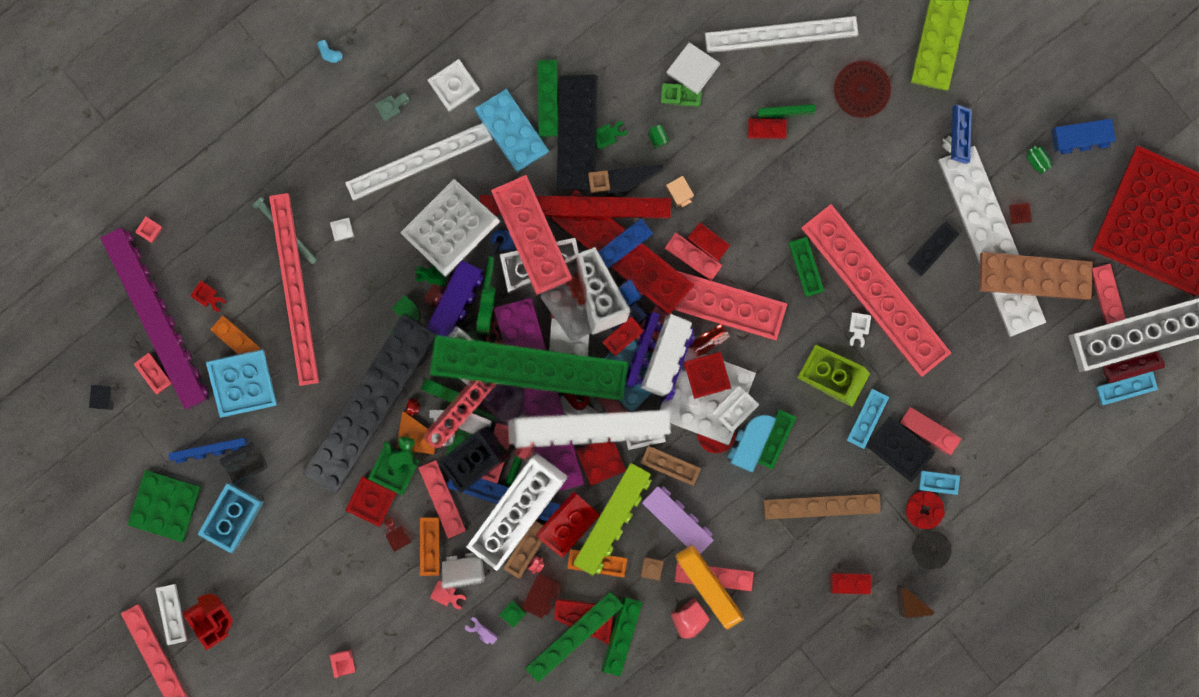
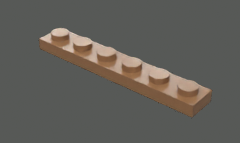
M879 494L763 500L765 519L880 513Z

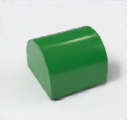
M662 124L650 128L647 133L654 149H658L670 142Z

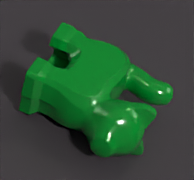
M407 436L399 437L398 443L401 451L392 452L391 444L388 441L383 443L386 458L392 467L394 476L405 472L401 468L404 464L407 465L409 470L418 467L414 461L412 451L415 445L413 438Z

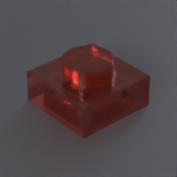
M1029 203L1009 206L1011 225L1032 222Z

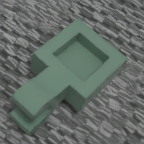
M406 93L401 94L395 100L390 95L376 103L375 106L386 122L400 114L399 107L407 104L410 100Z

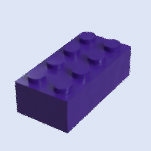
M462 260L460 261L427 328L435 332L437 336L448 337L455 327H458L460 321L464 322L468 314L466 309L469 304H473L477 296L475 295L477 287L481 288L483 285L484 273L482 270Z

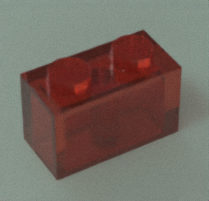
M538 573L521 609L541 619L544 615L548 616L552 609L550 602L552 598H557L561 590L558 587L560 582Z

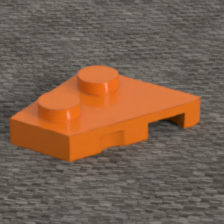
M402 412L398 438L404 436L413 438L415 445L412 451L435 455L436 447L429 445L424 438L428 429L409 414ZM397 440L396 448L401 449Z

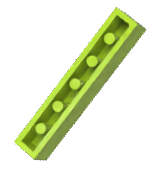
M630 463L573 563L574 566L591 576H594L595 573L599 575L604 566L601 563L605 556L609 557L614 548L611 546L614 539L619 540L623 533V530L620 528L624 522L628 524L633 515L630 512L633 505L638 506L642 499L640 496L641 491L648 489L652 481L649 479L650 473Z

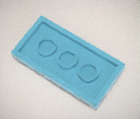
M507 89L474 109L517 173L548 154L549 150Z

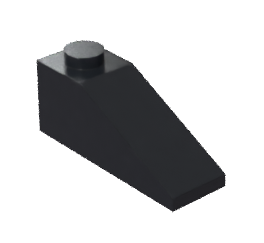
M663 164L607 170L610 191H607L608 196L624 197L623 194L629 193L663 170Z

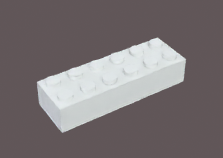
M538 453L534 455L473 537L467 548L498 571L568 476Z

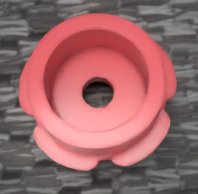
M536 555L533 556L527 569L531 570L532 574L539 573L544 567L543 558Z

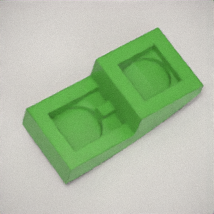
M663 83L661 103L701 107L702 89L697 95L681 84Z

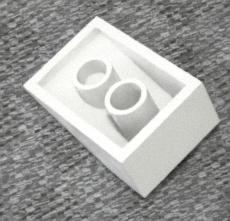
M467 553L465 558L458 559L457 555L446 557L447 561L442 562L443 588L481 582L485 578L483 561L474 553Z

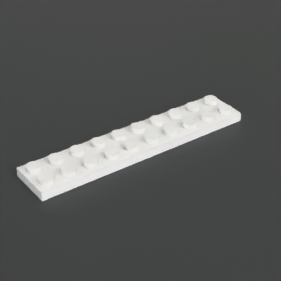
M975 146L971 147L970 163L968 164L951 160V155L939 159L938 162L979 263L980 253L982 252L1019 255ZM991 292L1009 337L1046 323L1036 296Z

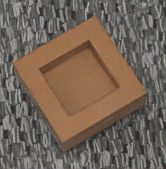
M607 170L588 173L590 193L610 191Z

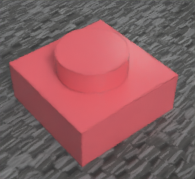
M145 216L135 233L153 243L163 227Z

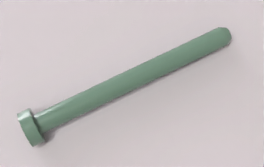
M260 197L252 206L255 209L259 208L273 223L272 211L265 204L266 200ZM297 238L299 252L311 264H314L317 261L316 257Z

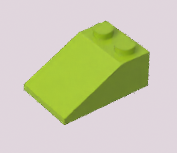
M815 344L797 378L832 398L853 407L870 373L864 366Z

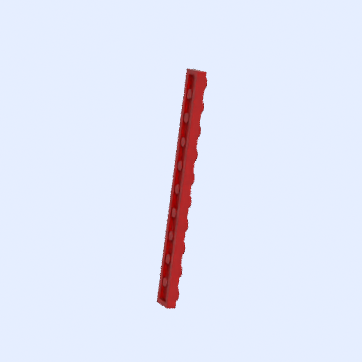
M480 195L479 202L494 215L502 216L493 195ZM536 196L544 216L671 219V198Z

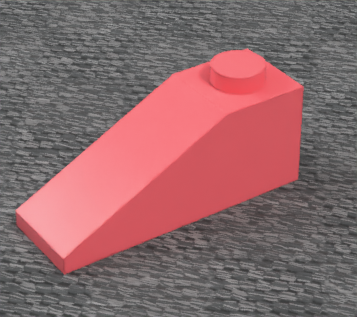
M909 407L899 422L946 455H951L961 441L960 437Z

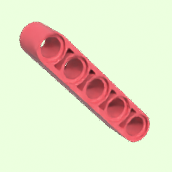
M471 380L429 427L424 436L425 441L436 448L443 446L496 384H484L481 381ZM476 389L477 396L471 399L470 392ZM463 403L464 411L458 413L457 407ZM451 418V426L445 428V420ZM438 433L439 439L436 442H432V435Z

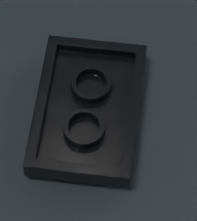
M890 416L865 446L910 483L913 482L935 454L932 449Z

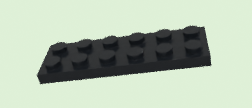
M597 75L559 76L557 190H590L588 173L596 172Z

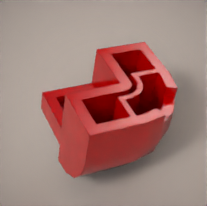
M204 594L197 597L198 603L182 613L206 651L229 635L228 631L233 622L230 613L215 594Z

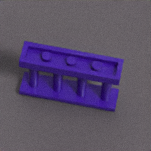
M652 312L647 316L643 327L644 332L640 335L626 374L625 387L631 388L637 384L642 385L644 377H641L639 372L641 367H648L650 360L645 356L647 349L655 348L657 342L652 338L653 333L657 330L661 332L663 326L658 321L660 315ZM691 328L690 338L686 339L684 344L686 347L685 353L682 358H679V370L676 375H673L671 381L673 382V387L670 393L662 397V402L673 399L676 393V388L674 387L688 347L693 344L695 335H693L695 329Z

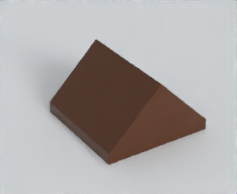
M901 585L897 586L899 615L904 618L934 615L935 611Z

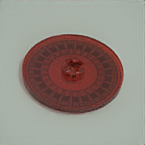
M858 61L847 65L840 71L834 83V97L838 106L846 114L856 118H869L878 114L885 108L891 95V84L887 74L878 65L867 61ZM861 85H863L864 88H867V91H865L864 94H861V91L857 90L860 88Z

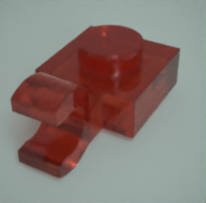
M574 272L575 277L565 284L571 287L569 289L572 299L576 298L580 306L586 304L579 275L577 272Z
M391 516L383 521L389 530V533L385 534L394 552L411 543L403 525L397 528Z

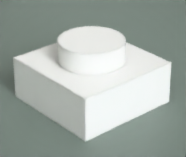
M349 218L330 222L336 242L354 237Z

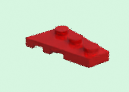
M557 598L554 619L571 626L596 603ZM613 616L596 630L591 637H595L609 645Z

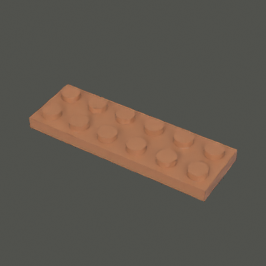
M982 252L980 253L979 291L1091 300L1092 262Z

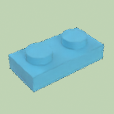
M921 471L918 490L958 495L960 476Z

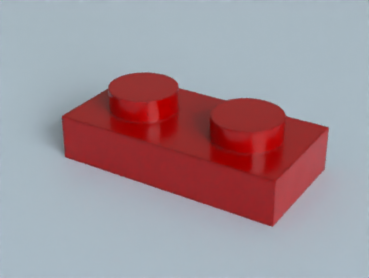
M748 119V139H786L787 119Z
M631 316L606 338L603 343L614 356H617L643 333L644 329Z

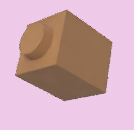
M644 556L640 576L660 581L664 561Z

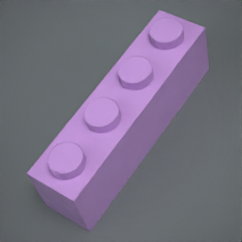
M657 486L642 503L687 547L694 545L701 554L712 543L713 539L711 536L713 534L705 526L702 529L697 524L699 520L692 513L687 515L683 511L685 506L678 500L674 502L669 497L671 493L664 486L661 489Z

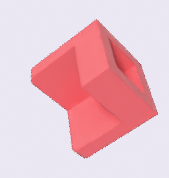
M351 649L330 655L334 678L355 672Z

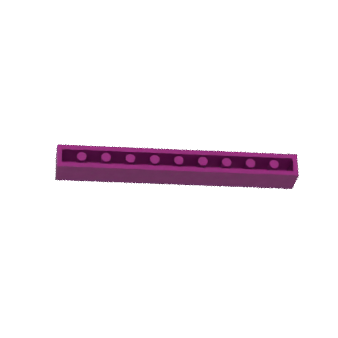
M119 228L101 237L100 239L184 409L189 410L209 400L207 396L209 391L206 385L201 384L199 380L201 377L197 367H193L191 363L192 356L188 350L184 349L182 345L184 340L179 332L176 333L174 326H176L171 315H167L165 311L167 306L162 298L159 299L157 292H159L158 287L154 281L151 282L148 276L150 271L145 264H142L140 260L142 255L137 247L134 248L131 242L133 241L129 230L126 231L123 228Z

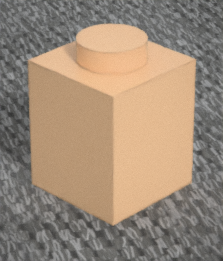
M683 176L666 185V189L676 207L681 205L683 208L692 203L691 199L694 198V194Z

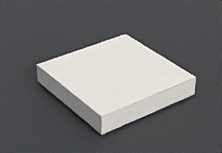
M688 43L668 69L667 75L698 95L720 66V63L691 43Z
M459 59L428 79V82L449 112L480 92L479 87Z

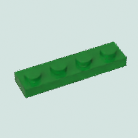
M538 60L539 137H558L557 60Z
M627 597L622 598L621 602L624 605L618 611L601 671L620 677L643 603Z

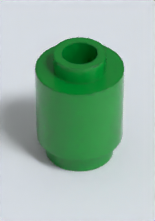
M1035 145L1027 151L1029 154L1026 156L1027 160L1039 174L1044 173L1053 166L1051 158L1042 146L1038 148Z

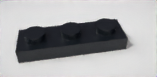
M945 221L911 258L907 265L920 277L923 276L960 233Z

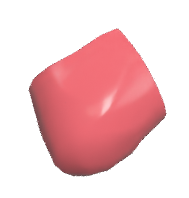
M694 598L670 613L679 636L685 639L693 638L699 634L710 620Z

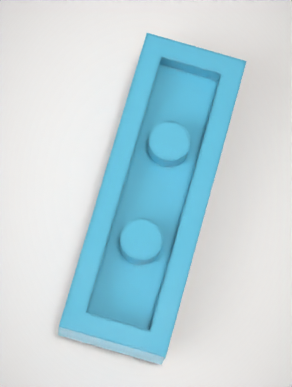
M1152 371L1098 386L1096 390L1102 406L1156 391L1158 387Z
M874 389L870 390L846 441L862 449L865 448L889 399L888 396Z

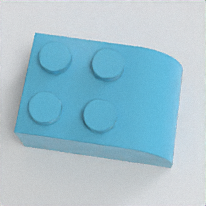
M766 415L754 417L746 423L743 430L739 429L735 438L738 441L736 447H731L727 456L730 459L729 463L753 472L776 418Z
M227 483L198 535L232 554L242 542L264 501L232 483Z

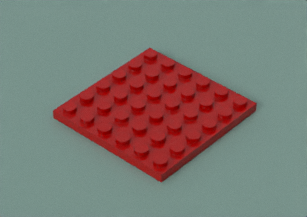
M1138 145L1135 146L1090 250L1197 297L1199 294V172Z

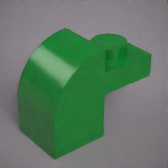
M406 295L391 308L400 317L403 313H406L420 323V311Z

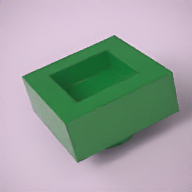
M512 600L499 616L514 628L526 615V612Z

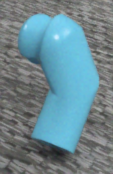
M326 40L317 43L324 60L332 63L342 60V53L330 50Z

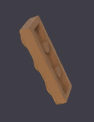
M650 446L647 447L641 464L692 486H694L701 470L697 466Z
M537 521L533 523L503 568L518 579L521 578L542 543L535 535L543 526Z

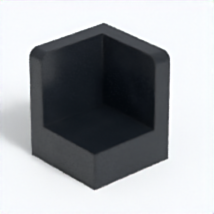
M91 385L89 408L113 410L114 402H110L111 387Z

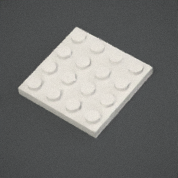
M453 179L400 233L446 276L500 220Z
M688 348L674 387L676 388V393L673 399L662 403L660 411L669 410L670 424L729 445L734 431L731 433L712 412L739 385L744 391L749 393L756 373L724 361L732 389L694 400L684 362L706 356V354Z

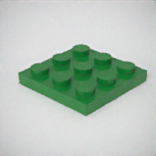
M145 470L128 526L184 542L201 487Z

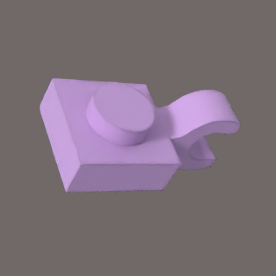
M472 617L471 620L475 622V627L470 628L466 625L465 629L468 632H478L480 634L479 638L484 643L489 644L490 642L493 645L498 636L482 625L477 618Z

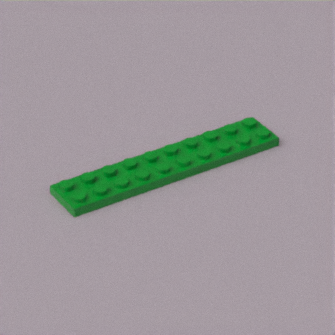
M435 335L430 375L623 401L628 362Z

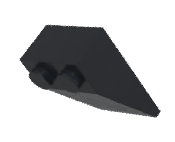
M486 426L476 431L438 463L461 494L510 458V455L489 426Z

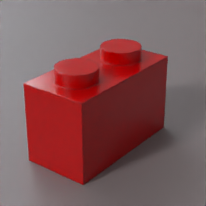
M700 222L687 239L717 262L730 247L728 243Z
M830 572L829 592L837 594H871V574Z

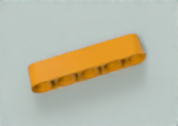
M694 545L688 546L675 555L685 573L725 629L728 630L744 620L741 611Z

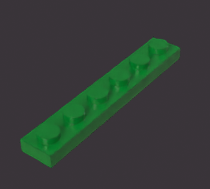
M609 591L525 667L526 671L539 683L617 613L624 604Z

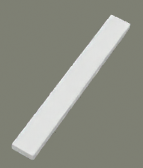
M856 16L709 32L705 33L707 53L854 37L858 36Z
M481 123L345 183L354 201L490 142L493 139L485 125Z

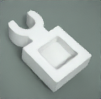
M851 313L848 332H853L854 335L849 340L850 346H853L855 339L860 341V347L864 346L865 340L862 336L863 334H869L871 315Z

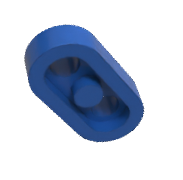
M497 230L492 234V244L497 242L499 236L504 238V241L499 243L498 250L517 251L509 231Z

